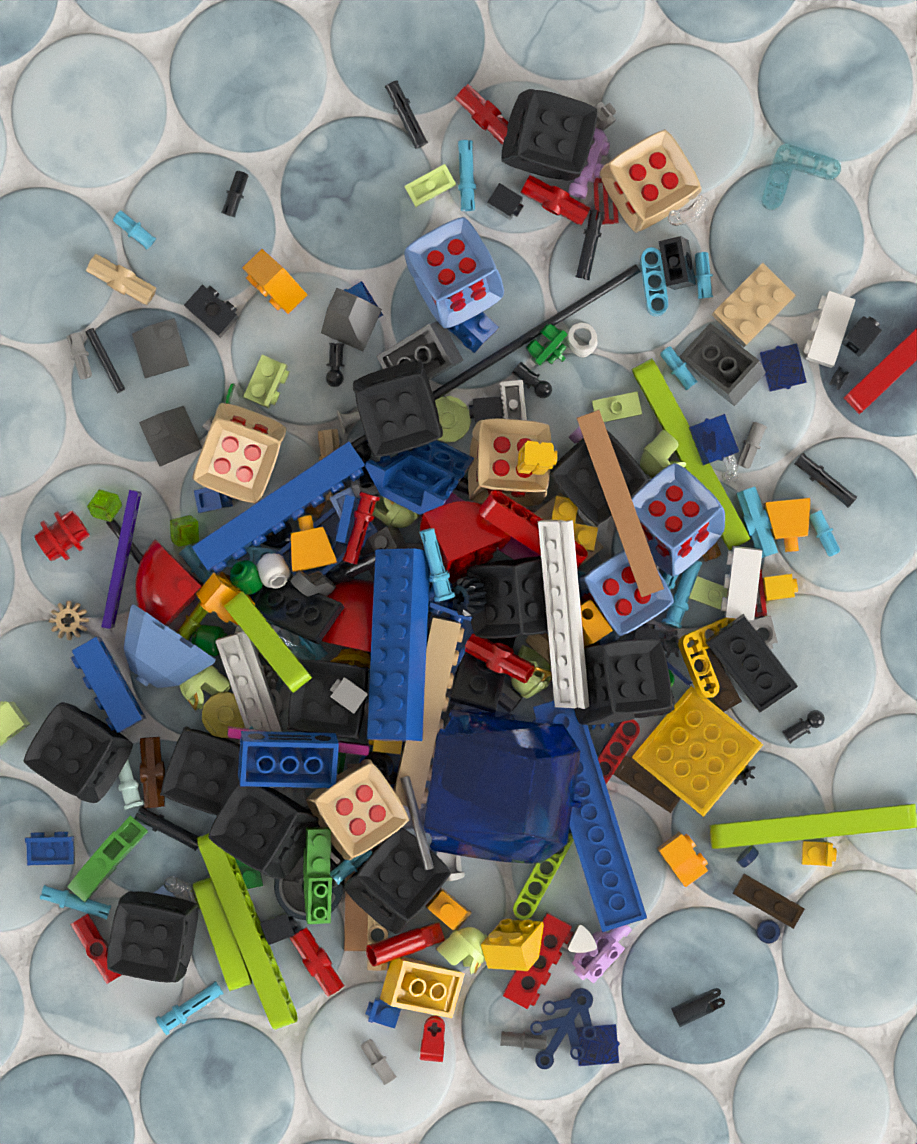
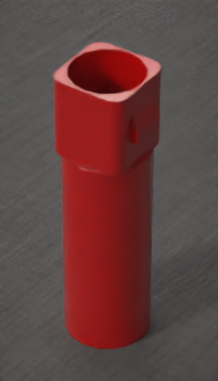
M436 922L366 946V954L370 964L375 967L443 942L445 938L440 923Z

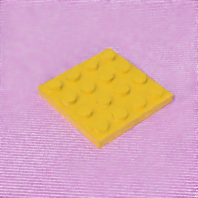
M690 686L674 705L675 709L663 718L632 758L704 817L763 744L707 698H701L695 688Z

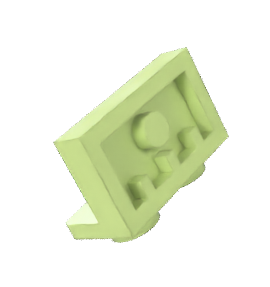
M261 355L243 397L268 409L271 404L275 405L280 395V392H277L280 383L285 384L290 372L287 371V364Z

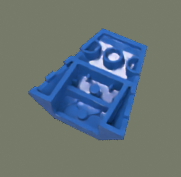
M435 440L426 445L413 448L412 451L400 452L397 456H382L378 462L373 460L367 461L365 467L381 496L420 515L442 506L474 462V457L439 440Z

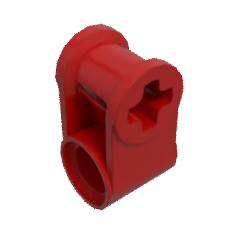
M431 1016L425 1021L420 1050V1060L443 1063L445 1022L439 1016ZM433 1023H437V1027L441 1028L437 1029L436 1033L432 1032V1028H428Z

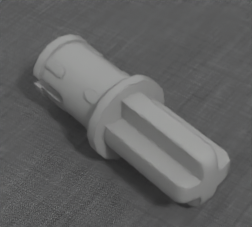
M81 332L70 334L67 336L72 353L71 359L75 361L79 378L81 380L88 379L92 376L87 358L89 352L84 347Z
M757 422L752 423L753 425L747 440L743 441L745 445L738 460L739 466L748 469L751 467L757 449L761 448L759 444L767 428L765 425Z
M372 1039L365 1041L361 1048L371 1062L370 1067H374L384 1085L394 1080L397 1076L385 1060L387 1057H383Z

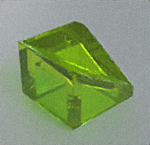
M99 489L87 507L92 517L111 522L121 509L122 502L118 494Z
M191 515L171 519V541L178 547L199 542L198 520Z

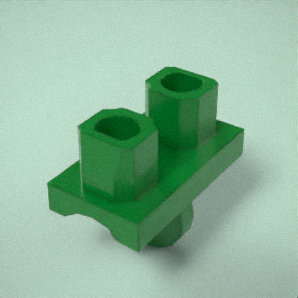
M547 323L540 333L548 341L542 346L533 339L526 346V350L532 356L531 360L538 365H541L551 353L552 355L547 359L551 365L556 359H559L561 362L566 359L562 353L567 347L563 343L557 349L556 347L568 334L563 329H557L555 326Z

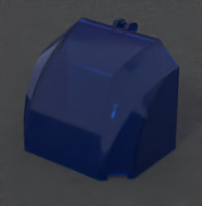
M481 709L451 710L449 714L451 720L445 730L440 729L437 734L426 808L424 831L430 834L432 840L430 844L431 850L499 862L543 863L567 845L572 807L582 808V802L574 800V793L584 794V788L575 787L580 749L561 723L500 711L492 713Z

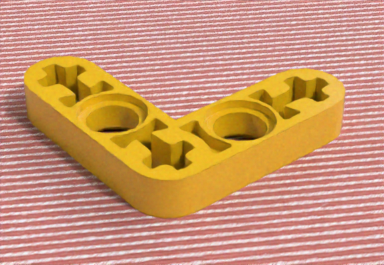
M725 617L691 631L679 639V650L694 688L701 698L714 697L719 692V683L705 650L710 648L705 641V632L710 629L715 634L736 618ZM693 640L694 645L688 648L687 643ZM696 652H698L699 654L697 656H690L691 654H694ZM697 659L701 660L704 665L701 672L696 671L694 668V662ZM706 674H707V677H704L703 679H699V676H703V675H706ZM706 684L711 685V688H709L708 691L704 690Z

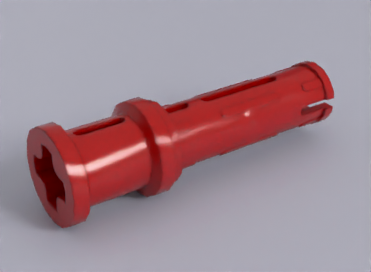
M364 492L359 493L361 498L357 510L353 513L355 522L343 561L356 565L369 522L374 520L373 512L376 502L380 500V497Z

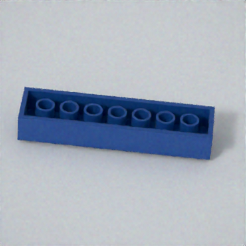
M347 442L192 546L207 571L210 573L214 571L217 574L228 567L226 562L232 558L238 560L248 553L246 549L250 546L258 547L267 540L265 536L271 532L277 534L285 529L287 521L292 518L294 521L298 520L299 517H303L306 514L305 509L311 505L313 508H316L326 501L324 498L331 492L335 495L345 488L344 483L350 479L354 482L364 475L363 470L366 469L365 464L351 443Z
M411 548L378 549L375 551L367 739L423 740L430 568L424 550Z

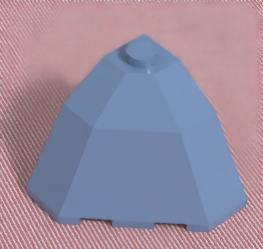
M132 604L130 607L123 649L129 669L137 674L135 679L146 687L149 683L156 688L179 686L215 662L216 659L136 605Z

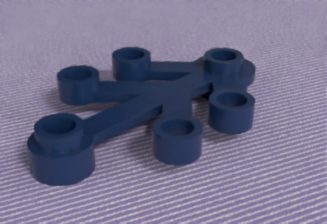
M578 988L571 993L570 998L554 1002L548 1000L543 1003L542 1009L546 1015H553L559 1009L570 1008L566 1016L542 1022L535 1020L531 1023L530 1030L534 1035H540L545 1030L558 1028L547 1048L536 1054L535 1061L539 1068L549 1069L554 1063L553 1055L567 1033L571 1045V1057L575 1060H580L584 1056V1050L580 1046L574 1020L580 1012L584 1026L582 1029L583 1037L587 1040L595 1038L596 1029L592 1026L588 1010L593 1004V996L589 990ZM579 996H584L586 998V1002L584 1004H579L577 1002V998ZM549 1003L554 1006L551 1012L545 1010V1006ZM540 1024L542 1029L539 1032H535L533 1025ZM588 1028L594 1031L590 1037L585 1035V1030ZM575 1048L581 1050V1055L578 1057L572 1053ZM547 1056L549 1062L542 1064L540 1062L541 1057Z

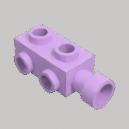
M595 128L593 141L595 142L590 148L587 158L588 164L584 167L581 175L570 184L568 193L571 196L585 199L588 191V181L594 183L596 177L600 178V171L603 167V164H600L602 156H607L610 148L606 134L600 129Z
M625 925L612 929L609 932H602L601 930L592 934L597 949L585 953H576L574 956L575 960L572 962L576 967L573 972L583 981L585 978H588L592 983H595L623 952L625 948L618 942L623 936L626 937L632 929Z

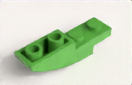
M130 815L90 857L68 885V888L85 903L117 869L116 866L148 833V830Z
M306 827L303 874L307 924L331 923L332 877L330 876L331 830L329 827Z

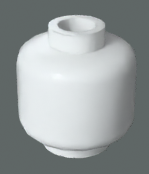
M265 554L256 565L259 577L266 587L280 588L286 584L290 577V570L280 554Z

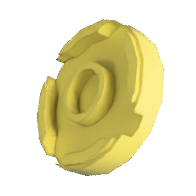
M218 692L205 702L202 710V722L206 730L213 736L228 738V726L245 728L234 693Z

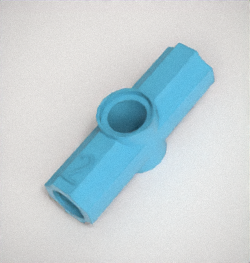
M756 487L736 493L744 515L743 522L748 535L752 538L754 547L762 550V558L778 553L770 530L772 529L766 510H763Z

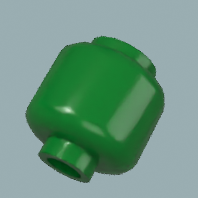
M243 560L237 562L231 568L230 582L238 590L249 595L262 588L263 583L259 577L257 566L252 561Z
M203 624L197 631L193 632L192 644L210 656H218L220 653L216 640L228 635L224 633L223 628L220 626Z

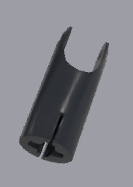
M714 988L671 1008L679 1027L725 1005L723 998L710 1002L721 995V990Z

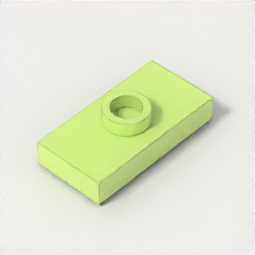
M638 391L592 401L593 410L600 411L603 422L642 415Z
M697 576L689 599L721 610L722 597H727V588Z

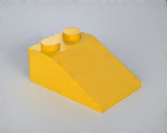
M401 957L390 961L380 999L393 1007L452 1018L465 973L414 958Z

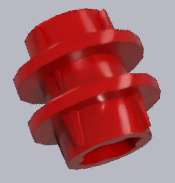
M73 510L63 516L59 511H56L54 516L57 521L49 526L43 520L40 522L43 529L34 535L36 542L50 561H54L61 556L66 561L69 560L70 555L67 551L75 546L81 552L84 549L82 542L90 536L87 528Z

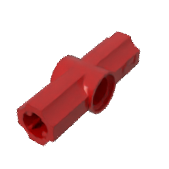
M467 84L457 94L455 100L472 115L471 118L483 130L489 131L503 145L508 130V121L493 103L485 100L472 86Z
M529 175L520 192L541 204V207L557 216L561 215L582 226L591 209L570 197V194L554 185L550 186L532 175Z
M473 633L465 645V652L486 662V666L489 669L498 673H506L524 684L528 682L534 673L535 665L514 654V650L505 644L494 643L487 638L477 637Z
M86 914L71 923L70 925L86 949L87 956L92 959L106 984L120 977L121 974L107 969L109 944L102 937L90 915ZM95 942L103 946V953L100 955L92 952V945Z
M307 927L290 937V940L303 958L302 962L312 977L316 978L327 997L345 986L332 967V961L322 947H319Z

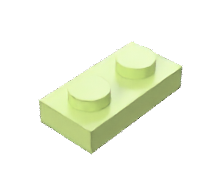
M444 164L405 185L404 188L416 208L456 186V183Z

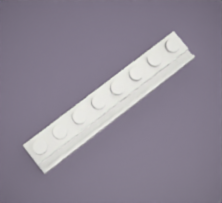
M573 520L538 521L555 707H578L585 709L589 707Z
M244 631L217 639L216 644L245 728L249 729L252 726L254 730L284 732L253 642ZM270 787L303 807L308 805L305 800L307 796L304 788Z

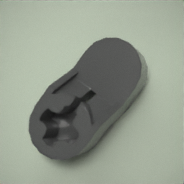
M299 570L290 580L307 597L318 593L328 597L336 588L333 582L319 571L307 575Z

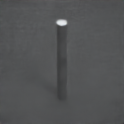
M410 776L400 778L424 869L429 870L434 868Z

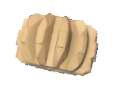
M71 601L66 602V609L62 603H58L60 612L52 610L51 613L57 617L56 619H49L50 623H57L56 626L51 628L52 632L61 629L58 633L59 638H62L66 633L67 640H72V632L77 638H80L81 634L78 629L87 631L82 622H89V618L81 617L87 613V610L83 609L78 612L80 603H76L73 609ZM68 614H72L71 618L75 619V622L71 623L70 627H67L68 624L64 623V618H68Z

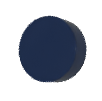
M751 845L739 855L736 862L742 868H745L757 858L759 851Z
M763 920L758 924L756 934L762 942L770 944L778 940L780 928L772 920Z

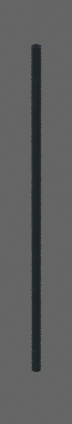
M636 264L437 388L433 391L434 399L441 398L541 335L540 332L547 323L553 326L557 325L640 273V269ZM364 434L351 442L354 449L359 444L368 443L366 435Z

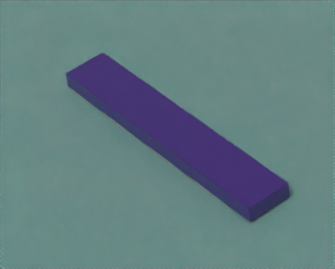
M129 490L102 628L112 629L115 627L142 495L141 491Z

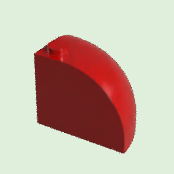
M457 501L423 513L420 531L429 528L435 529L443 566L450 575L448 578L449 583L456 582L461 577H465L470 567L476 564L487 563L493 558L492 554L496 549H503L511 538L509 534L480 515L479 508L482 504Z
M157 539L149 545L140 561L135 580V595L137 606L168 627L197 597L196 594L203 585Z
M354 578L349 582L344 581L336 585V588L328 597L341 602L345 608L322 639V642L371 652L373 581Z

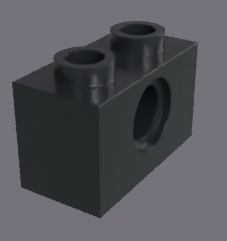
M678 236L659 241L666 287L677 290L695 286L696 280L689 240Z
M202 284L184 306L221 338L239 318L235 313L238 309L229 301L223 303L217 298L220 294L212 286L209 285L206 288ZM210 304H217L219 306V311L216 315L207 314V307Z
M863 316L843 339L842 344L860 357L881 333L880 324L870 316L868 318Z

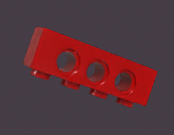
M546 912L542 919L544 926L539 955L546 959L545 965L541 968L532 965L528 971L515 970L503 992V997L527 1010L530 1005L535 1006L540 996L537 993L541 984L545 986L551 976V973L548 971L552 963L557 965L562 956V952L559 951L563 943L568 944L574 933L571 931L572 925ZM547 935H554L557 938V943L553 947H547L544 944V938ZM526 976H531L534 978L535 984L531 988H525L521 984L522 979Z

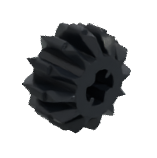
M465 576L452 583L453 588L451 591L454 592L455 597L449 601L453 602L452 609L457 610L458 615L471 617L485 610L484 604L488 602L485 594L488 592L484 591V583H480L479 578Z

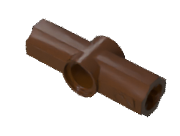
M160 736L140 738V780L143 783L145 808L165 807V796L160 795L165 777Z

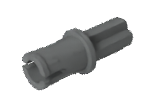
M502 1031L500 1046L521 1047V1050L524 1048L544 1050L547 1047V1036L525 1034V1031L523 1033Z

